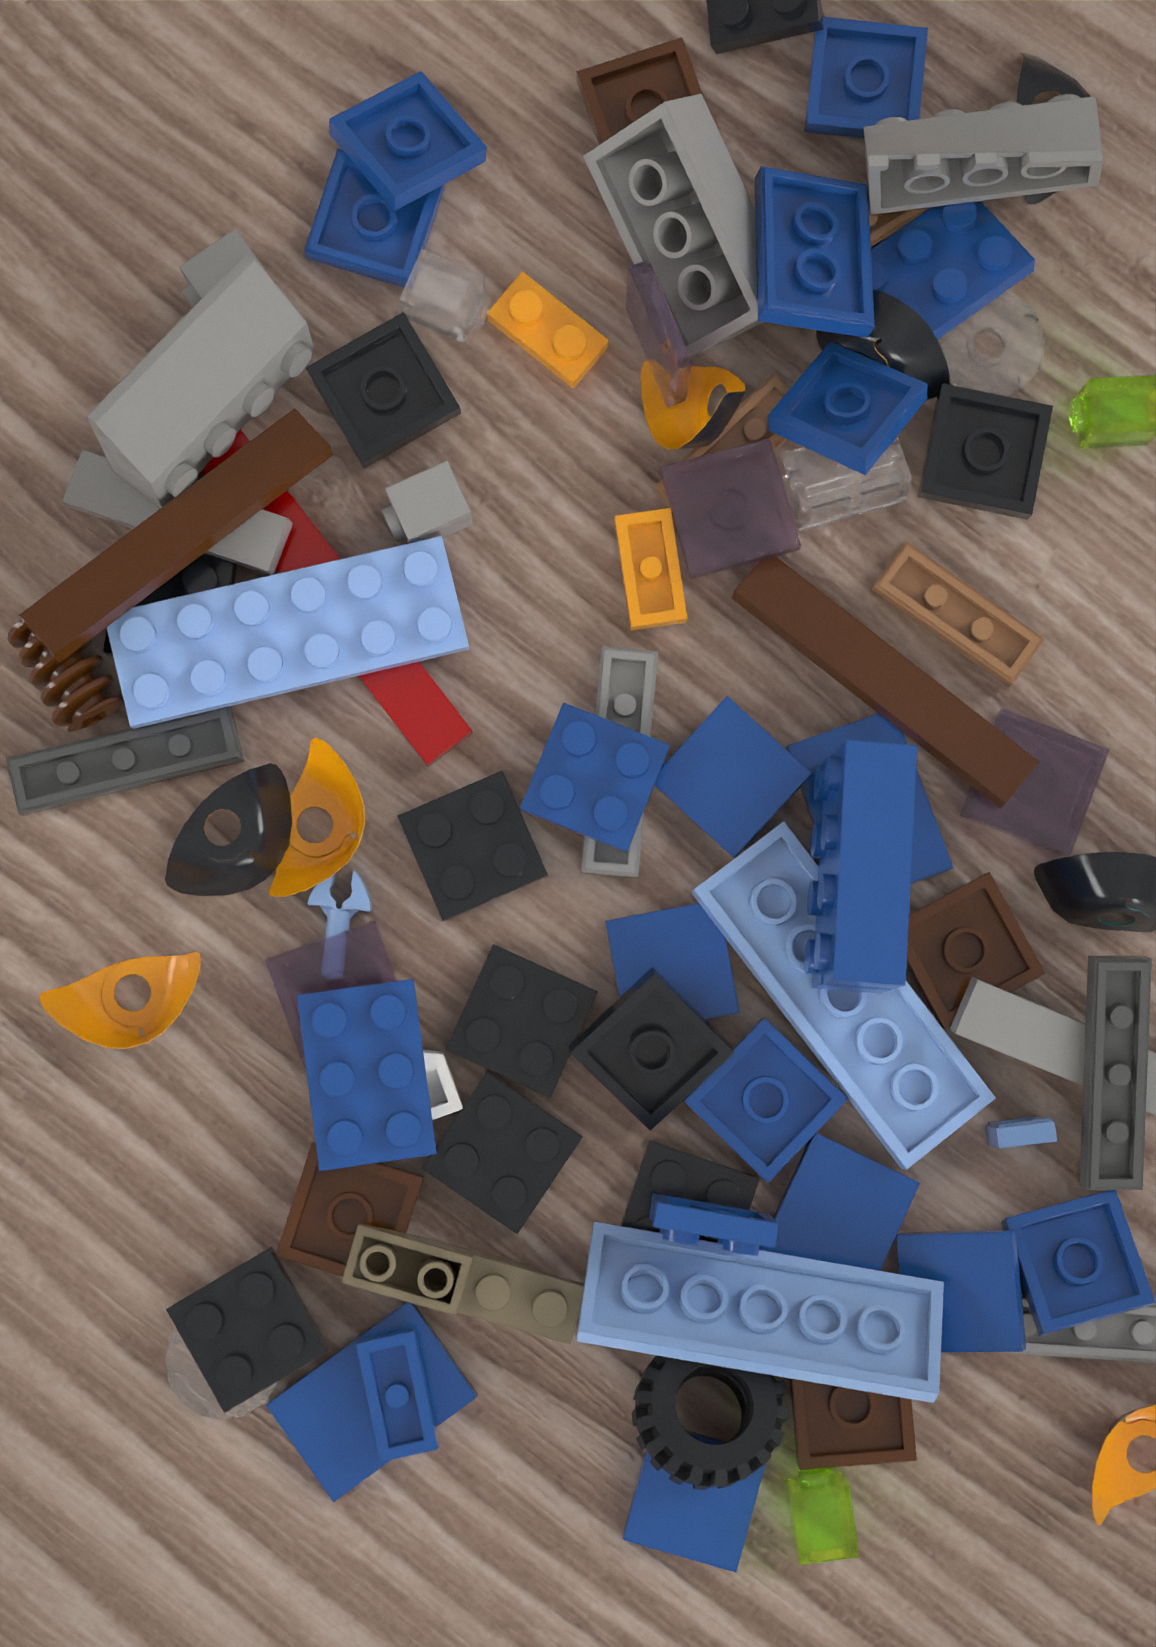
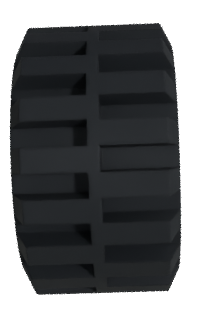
M655 1355L643 1372L633 1400L636 1401L635 1409L632 1411L633 1426L637 1425L639 1432L636 1440L641 1451L646 1448L652 1457L649 1463L657 1471L662 1468L669 1473V1480L679 1485L683 1482L692 1484V1489L706 1490L709 1487H718V1489L729 1487L740 1480H744L761 1468L772 1457L770 1455L772 1451L780 1445L784 1436V1432L781 1431L782 1424L788 1420V1407L782 1405V1397L787 1394L784 1380L777 1382L774 1375ZM708 1376L725 1383L736 1395L741 1408V1424L736 1435L729 1441L720 1445L706 1444L693 1438L681 1425L676 1411V1396L681 1386L693 1377Z

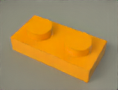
M523 271L487 312V320L572 389L577 386L609 347V340Z
M671 508L614 516L630 631L686 623L688 618Z

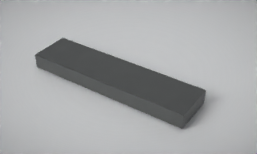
M231 706L135 729L129 728L6 758L18 814L22 816L245 762Z
M1088 956L1080 1186L1085 1190H1143L1152 958L1146 956Z

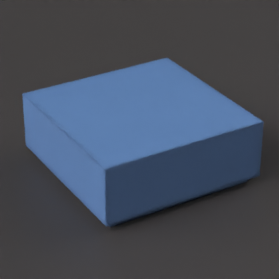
M1024 1117L988 1122V1125H985L988 1146L999 1149L1057 1141L1055 1122L1048 1117Z

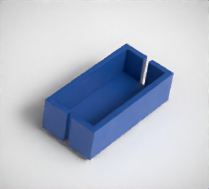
M845 740L836 751L828 755L824 766L818 765L816 768L814 799L822 801L821 823H814L810 852L812 858H819L818 881H810L807 896L808 915L816 916L815 939H807L804 951L805 974H813L812 988L881 994L906 985L917 745Z

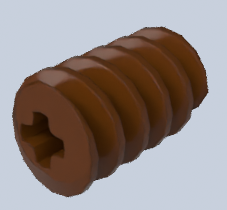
M22 619L14 624L8 632L7 639L14 648H22L18 658L20 663L24 667L33 668L29 678L32 684L36 687H45L40 698L43 704L47 707H57L52 713V720L57 726L68 727V732L86 728L104 719L124 703L122 694L105 697L103 694L115 681L112 675L94 678L92 674L104 661L101 655L85 658L81 655V652L92 643V639L58 663L28 629Z

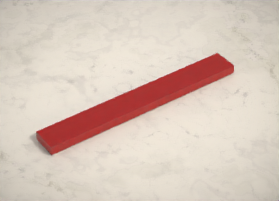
M241 429L236 433L235 440L228 451L220 457H213L201 470L204 476L250 442ZM288 490L262 509L286 517L293 523L276 567L279 573L340 560L339 556ZM420 662L358 676L427 767L473 734L471 728Z

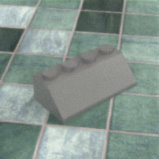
M702 94L663 102L583 156L680 363L763 323L758 321L755 208Z
M246 253L86 416L112 470L160 508L193 485L197 479V474L213 457H220L228 451L235 440L236 433L252 417H258L267 410L277 390L290 377H296L306 369L312 354L315 352L307 322L256 260Z

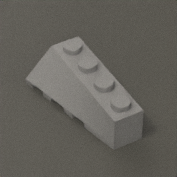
M1064 94L1050 99L1047 103L1024 106L1017 102H1004L986 111L964 113L961 110L952 109L941 111L932 118L910 121L901 117H891L883 119L875 125L863 127L871 215L1099 185L1103 157L1096 96L1080 98L1074 94Z

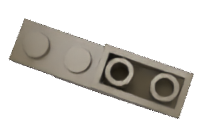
M358 1224L341 1282L455 1316L458 1312L566 1344L571 1343L581 1308L584 1283L529 1268V1265L438 1240L364 1224Z

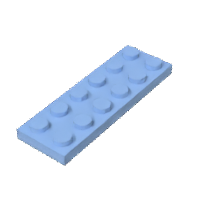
M442 536L133 607L107 626L129 724L133 729L469 650Z
M782 822L696 887L691 893L901 1169H908L995 1100L996 1097L907 981L905 986L881 994L812 988L813 974H805L804 951L807 939H815L816 916L808 915L807 896L810 881H818L819 866L786 823Z
M594 1222L576 1342L934 1403L938 1397L940 1388L944 1282L759 1250L758 1256L739 1254L723 1250V1245L715 1242L699 1240L698 1245L682 1244L662 1239L663 1234Z

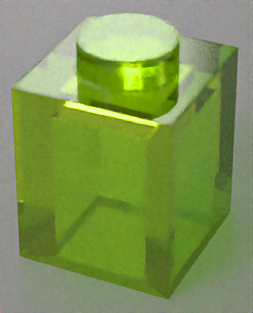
M1156 375L1089 378L1076 394V397L1072 398L1070 404V424L1073 432L1079 431L1080 449L1148 445L1156 437Z
M833 1468L799 1470L798 1478L785 1479L793 1550L799 1564L859 1558L850 1484L843 1473H833Z

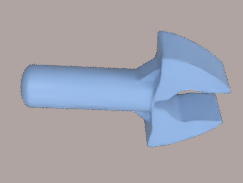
M356 871L352 873L351 896L342 903L341 909L338 907V901L332 895L335 874L317 884L308 899L307 904L309 906H320L327 916L321 974L329 979H339L344 975L350 919L360 910L372 912V902L368 889Z

